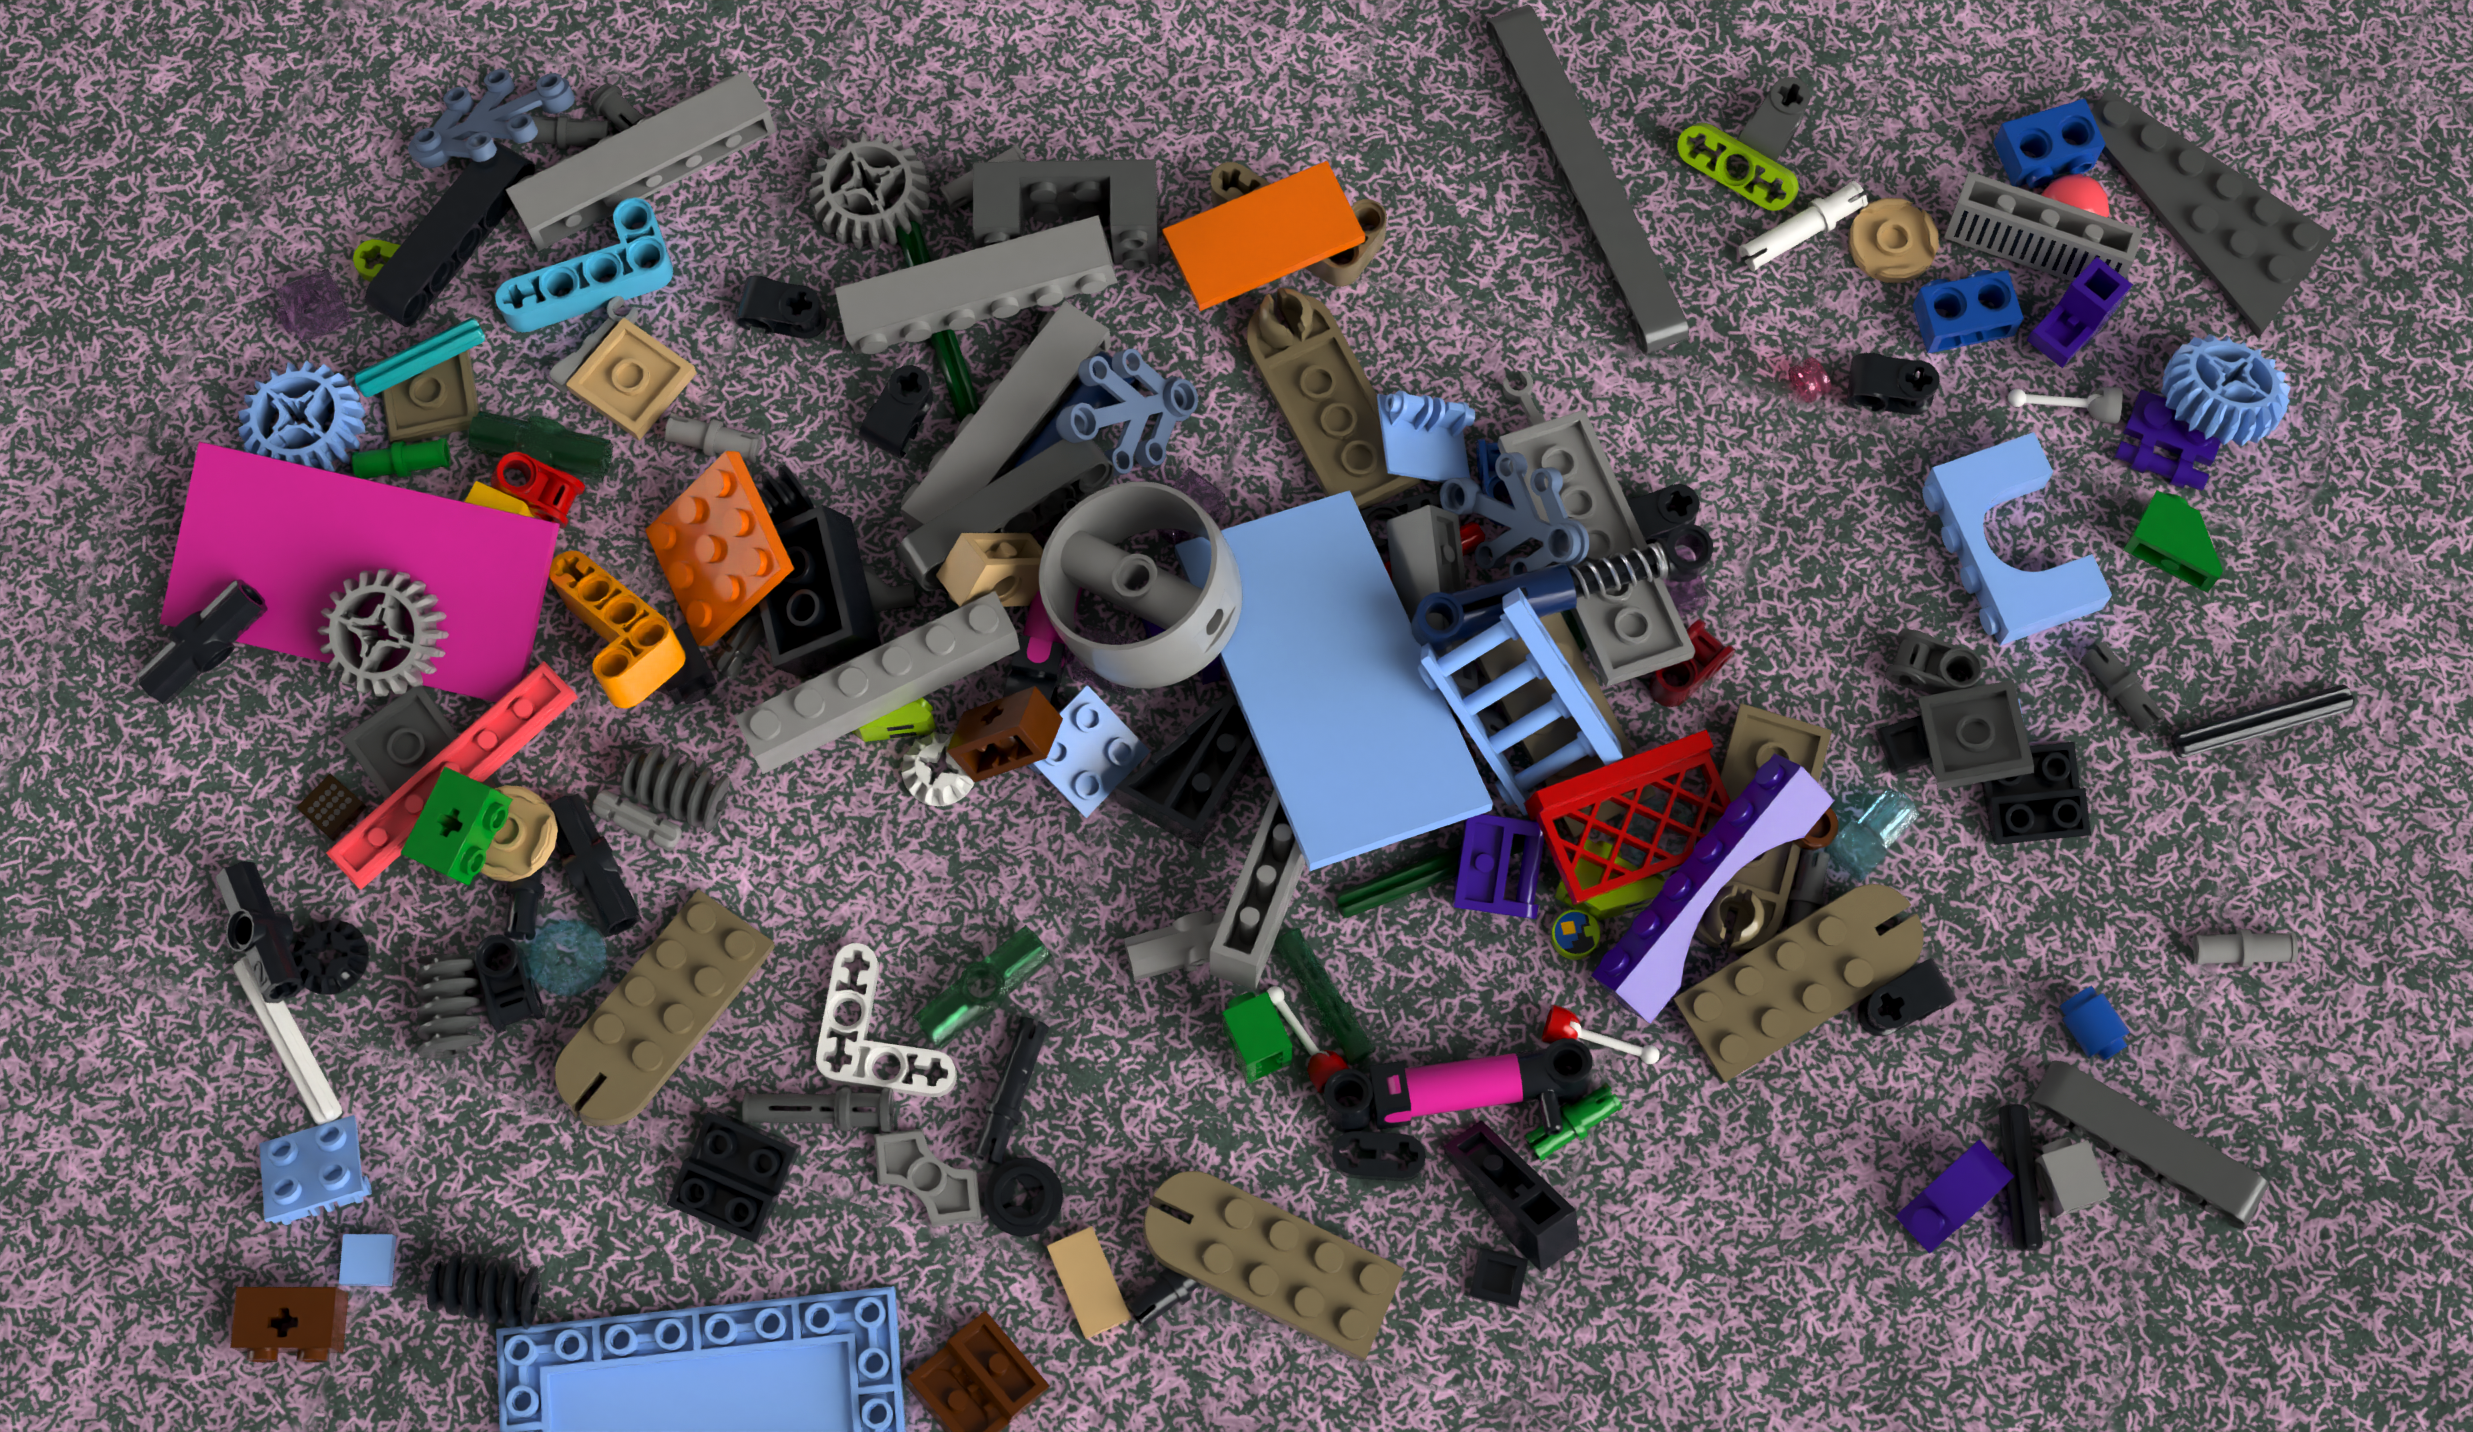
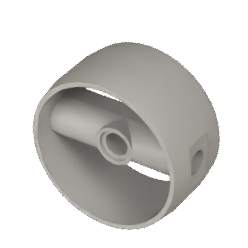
M1145 481L1127 482L1107 487L1088 496L1075 505L1054 528L1046 543L1040 562V594L1052 626L1081 663L1104 679L1121 686L1138 689L1158 688L1172 685L1191 677L1205 668L1223 650L1234 633L1240 617L1243 600L1242 583L1236 558L1231 547L1212 517L1186 494L1167 485ZM1154 529H1179L1197 534L1210 541L1211 566L1204 589L1159 568L1147 555L1131 554L1114 545L1132 535ZM1148 581L1143 588L1135 590L1140 583ZM1081 587L1166 631L1144 641L1123 645L1101 644L1082 638L1076 634L1074 624V609L1079 588Z

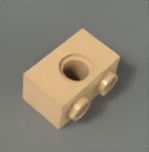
M961 533L936 577L948 591L949 597L959 607L967 605L993 591L997 593L1003 607L1029 606L1040 589L1039 568L1044 550L1030 533Z

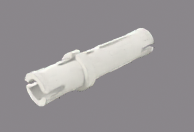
M1851 181L1847 186L1824 199L1815 198L1808 203V208L1752 241L1739 246L1740 256H1752L1745 260V263L1754 272L1763 264L1818 232L1826 233L1836 227L1837 221L1867 206L1866 195L1859 198L1855 196L1864 190L1856 181Z

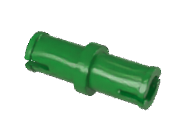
M444 438L408 445L405 441L393 442L392 447L363 452L356 451L352 454L354 474L362 479L397 474L399 478L410 477L412 471L450 467L451 465L449 444Z
M1606 1082L1572 1106L1566 1103L1560 1107L1564 1128L1560 1134L1548 1135L1544 1132L1543 1125L1524 1135L1526 1142L1531 1149H1534V1154L1540 1162L1575 1138L1579 1141L1583 1140L1588 1136L1587 1130L1616 1111L1623 1109L1616 1094L1612 1095V1089Z

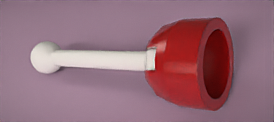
M1277 986L1270 987L1266 992H1268L1273 1005L1277 1006L1311 1055L1307 1068L1310 1081L1319 1093L1324 1092L1325 1084L1331 1075L1337 1071L1350 1068L1336 1052L1330 1050L1319 1051L1284 1001V991Z
M1553 1004L1549 1010L1542 1034V1042L1552 1044L1554 1041L1562 1038H1572L1575 1040L1582 1038L1639 1056L1646 1064H1654L1659 1059V1051L1653 1045L1640 1047L1582 1029L1576 1014L1567 1008Z

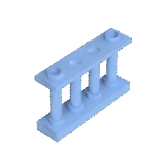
M1518 587L1502 597L1503 611L1505 613L1500 615L1501 621L1441 658L1438 657L1430 643L1423 645L1420 655L1422 664L1418 665V670L1432 691L1436 688L1440 689L1498 776L1499 780L1495 782V785L1503 800L1508 806L1516 803L1525 816L1528 813L1523 803L1531 797L1527 790L1586 755L1592 758L1598 754L1605 766L1623 758L1620 741ZM1521 637L1530 650V653L1525 655L1527 660L1465 697L1450 674L1509 638L1515 641ZM1547 676L1556 692L1551 694L1552 700L1491 736L1476 713L1535 677L1541 680ZM1563 716L1567 719L1573 716L1582 729L1577 733L1578 738L1516 774L1502 752L1559 717Z

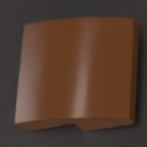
M986 1310L947 1340L944 1348L907 1376L904 1382L945 1432H1001L1050 1387Z

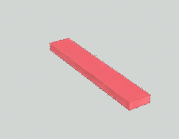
M543 661L329 849L326 854L362 890L401 855L400 853L444 767L483 783L578 698L577 695Z

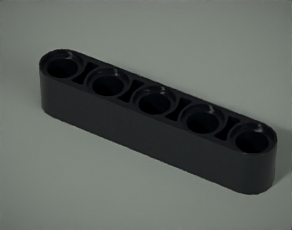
M493 141L497 148L495 155L482 162L473 160L372 279L366 290L365 303L404 327L414 325L507 214L513 204L505 189L515 185L526 176L534 175V162L503 144Z

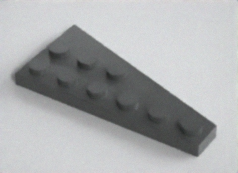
M2107 89L2091 110L2106 143L2102 153L2113 166H2117L2134 186V191L2143 201H2147L2160 217V222L2198 267L2211 277L2223 292V297L2232 307L2235 306L2250 324V329L2260 338L2335 235L2110 89Z

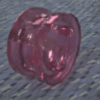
M1813 357L1806 358L1802 363V367L1794 365L1788 371L1790 382L1804 402L1808 404L1816 401L1817 393L1826 395L1831 391V383L1825 369Z

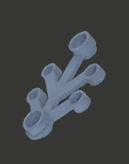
M494 70L484 78L488 91L465 122L456 125L462 115L473 109L474 101L467 88L456 87L444 95L443 100L447 106L446 111L434 127L424 128L415 134L408 146V152L411 158L419 162L424 168L439 167L449 161L452 156L472 158L476 162L486 161L492 158L497 151L492 138L511 139L515 143H526L536 137L538 129L533 118L529 114L522 113L541 106L542 110L549 114L563 112L572 106L575 101V95L567 79L562 78L557 73H550L542 76L537 81V89L498 107L503 98L514 90L515 84L508 70Z
M1133 348L1114 354L1112 358V368L1114 371L1110 369L1108 362L1101 356L1084 359L1078 368L1079 377L1085 385H1100L1121 403L1095 410L1087 403L1065 407L1056 420V428L1059 435L1071 443L1093 439L1100 427L1126 421L1116 448L1104 452L1114 465L1112 477L1127 474L1132 470L1134 452L1137 462L1144 468L1161 465L1165 461V448L1175 423L1186 420L1195 411L1198 404L1197 391L1190 381L1176 376L1164 379L1146 364L1140 353ZM1126 359L1129 362V368L1127 367ZM1092 367H1094L1096 370V376L1093 373ZM1134 376L1154 395L1144 397L1123 379ZM1159 413L1150 439L1139 442L1149 415ZM1149 448L1152 452V458L1149 454ZM1116 456L1119 460V466L1116 463Z
M1519 452L1503 453L1497 458L1495 464L1496 473L1504 481L1514 507L1483 494L1481 487L1474 480L1467 477L1452 478L1443 484L1440 491V501L1444 510L1458 515L1476 512L1511 528L1493 541L1481 542L1476 547L1475 560L1479 567L1482 569L1502 567L1506 561L1507 554L1533 538L1543 542L1544 546L1530 556L1515 558L1509 567L1510 577L1523 574L1524 564L1527 567V572L1548 567L1555 562L1558 564L1564 562L1566 566H1575L1585 559L1589 550L1588 533L1579 521L1569 519L1559 495L1563 485V478L1558 469L1554 467L1538 468L1532 473L1530 478L1531 489L1536 495L1541 497L1550 523L1539 518L1524 481L1528 468L1527 461ZM1510 461H1512V463H1513V472H1512V473H1511L1510 467H1509ZM1545 476H1547L1549 481L1547 488L1544 483ZM1490 549H1491L1492 554H1493L1492 561H1491L1490 558H1489V550H1490Z

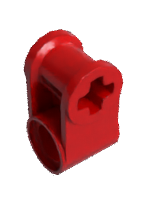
M512 452L503 456L494 469L490 480L492 488L525 502L532 516L537 519L559 523V528L561 529L566 528L569 522L566 516L576 496L583 494L585 490L583 482L571 474L554 469L521 452ZM507 468L518 469L525 476L526 484L519 487L510 485L503 476V470ZM560 492V497L556 505H554L553 501L557 493Z

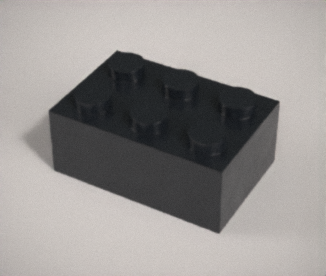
M821 505L774 525L794 570L759 602L773 668L804 678L881 646L852 518L825 505Z

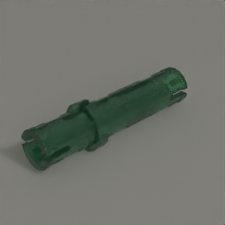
M1295 928L1278 938L1274 946L1280 951L1300 986L1304 989L1321 1016L1319 1023L1323 1030H1330L1347 1057L1350 1066L1356 1065L1371 1056L1376 1051V1047L1371 1043L1355 1018L1356 1009L1353 1004L1344 1001L1325 968L1302 935L1301 929Z

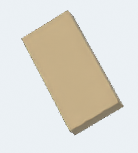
M1092 1226L1047 1245L1085 1339L1131 1320V1316Z

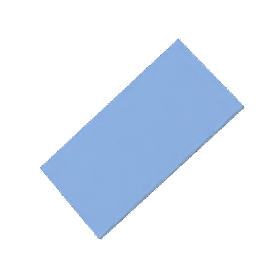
M1350 490L1220 530L1236 558L1241 577L1243 600L1235 631L1218 656L1309 871L1491 811L1493 802L1444 695L1439 688L1432 691L1418 670V665L1422 664L1420 661L1421 645L1416 642L1412 635L1411 623ZM1198 537L1176 544L1175 555L1186 581L1204 589L1211 566L1210 541L1203 537Z
M894 1286L531 1325L528 1330L524 1329L523 1326L496 1329L500 1432H906L896 1289Z

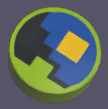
M1569 910L1562 913L1555 920L1551 931V941L1555 950L1563 957L1572 960L1584 959L1591 955L1600 940L1598 922L1592 915L1582 910Z

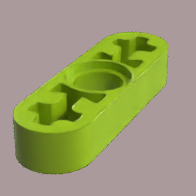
M1696 123L1685 129L1679 136L1677 143L1678 152L1686 163L1767 210L1777 211L1785 208L1796 198L1799 190L1798 180L1789 169L1713 125ZM1704 134L1706 136L1704 144L1708 148L1716 152L1721 149L1723 144L1727 149L1720 154L1716 161V166L1711 164V161L1716 158V155L1706 150L1697 155L1693 152L1695 144L1690 141V138H1696ZM1739 154L1747 159L1749 172L1745 178H1734L1727 171L1726 164L1731 155ZM1760 167L1765 169V172L1760 175V178L1769 183L1774 182L1778 178L1783 181L1781 189L1786 192V196L1780 195L1772 199L1769 196L1771 188L1760 181L1755 184L1753 189L1749 186V183L1757 177Z

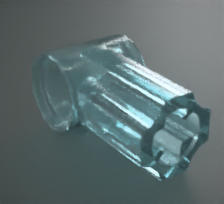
M1889 787L1869 806L1856 822L1854 820L1849 822L1830 842L1831 844L1825 848L1824 852L1829 854L1858 883H1861L1887 856L1889 847L1914 823L1920 814L1910 798L1903 792L1895 791Z

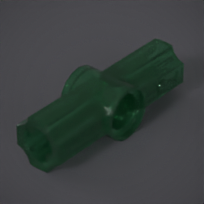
M479 411L476 416H473L468 430V447L471 452L501 459L509 453L521 452L554 469L603 481L607 475L612 461L614 446L611 440L568 431L560 423L544 417L531 416L527 421Z
M1025 925L982 961L968 965L962 972L959 980L915 1014L913 1019L933 1045L941 1051L986 1013H992L999 1009L1008 995L1053 960V957L1039 937ZM988 978L996 983L995 990L987 997H976L970 992L972 985L979 979Z

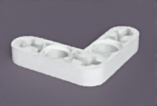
M851 943L844 946L837 953L834 960L817 1047L816 1064L820 1073L828 1081L837 1084L878 1090L892 1088L893 1092L925 1097H941L948 1094L955 1086L957 1070L952 1059L945 1053L866 1040L879 975V962L874 952L866 945ZM855 955H862L864 963L870 965L868 971L861 970L859 972L856 984L858 989L866 988L865 995L853 990L838 991L840 984L848 988L850 987L851 973L849 969L844 967L845 962H853ZM846 1001H853L861 1006L860 1019L851 1026L840 1025L835 1020L837 1007ZM831 1031L843 1036L858 1035L856 1042L846 1038L844 1051L846 1056L852 1059L850 1065H842L840 1072H833V1066L826 1061L827 1056L836 1055L839 1045L837 1037L829 1038ZM884 1055L895 1056L900 1061L899 1073L890 1080L878 1079L873 1073L875 1062ZM908 1058H917L914 1062L915 1068L924 1070L931 1069L933 1062H940L942 1071L948 1073L947 1078L938 1079L936 1086H929L927 1077L912 1074L913 1084H905L909 1074Z

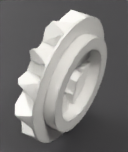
M933 731L927 737L915 739L913 746L904 754L901 772L904 784L910 794L924 804L946 806L956 803L964 798L974 785L973 780L946 751L954 733L948 735ZM946 751L947 767L952 769L954 773H941L938 779L935 778L933 785H931L933 782L932 771L925 763H937Z

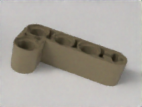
M1226 162L1217 166L1211 174V203L1213 207H1217L1271 183L1241 164ZM1362 199L1351 206L1360 225L1370 224L1375 227L1372 231H1364V243L1309 265L1305 269L1335 287H1344L1352 284L1377 254L1385 241L1387 213L1379 202L1372 199ZM1345 257L1350 262L1344 265H1337L1331 259Z

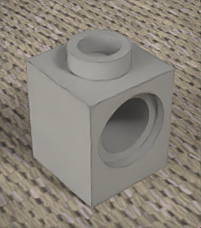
M2070 1137L2041 1147L2044 1154L2034 1160L2035 1173L2054 1219L2098 1205L2111 1197L2088 1140L2072 1145Z

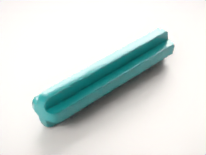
M469 318L357 372L354 375L355 382L364 397H371L483 343L485 335L478 321L475 318Z

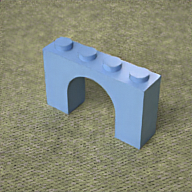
M2034 432L1932 467L1922 489L1927 508L1932 513L1937 511L1944 525L1941 528V536L1946 549L1950 553L1956 552L1963 566L1960 569V577L1965 590L1969 594L1975 593L1982 607L1979 610L1981 625L1988 635H1995L1999 646L2100 611L2112 596L2093 554L2045 571L2029 572L2013 568L2001 561L1993 553L1986 541L1983 528L1985 513L2000 503L2043 489L2053 474V470Z

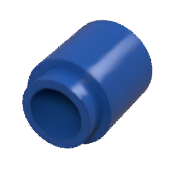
M2093 986L2082 990L2059 1006L2065 1015L2062 1021L2088 1059L2098 1054L2103 1062L2128 1046L2123 1038L2130 1033L2129 1029L2104 993L2098 995Z

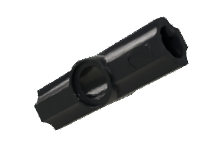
M243 580L232 582L203 611L191 614L173 629L170 634L172 641L136 674L139 678V685L149 696L154 697L161 704H169L201 673L209 672L229 657L235 648L232 643L268 610L264 598L255 588L250 587Z
M579 794L562 796L549 804V807L554 812L558 829L556 842L563 854L560 860L579 895H583L601 933L606 938L618 935L633 927L642 919L638 912L639 909L620 876L623 871L614 859L609 843L604 835L600 836Z
M241 861L236 865L223 868L215 878L230 914L226 926L228 945L235 952H245L265 1003H280L287 998L295 997L305 986L289 949L293 938L292 920L284 912L274 911L254 862Z

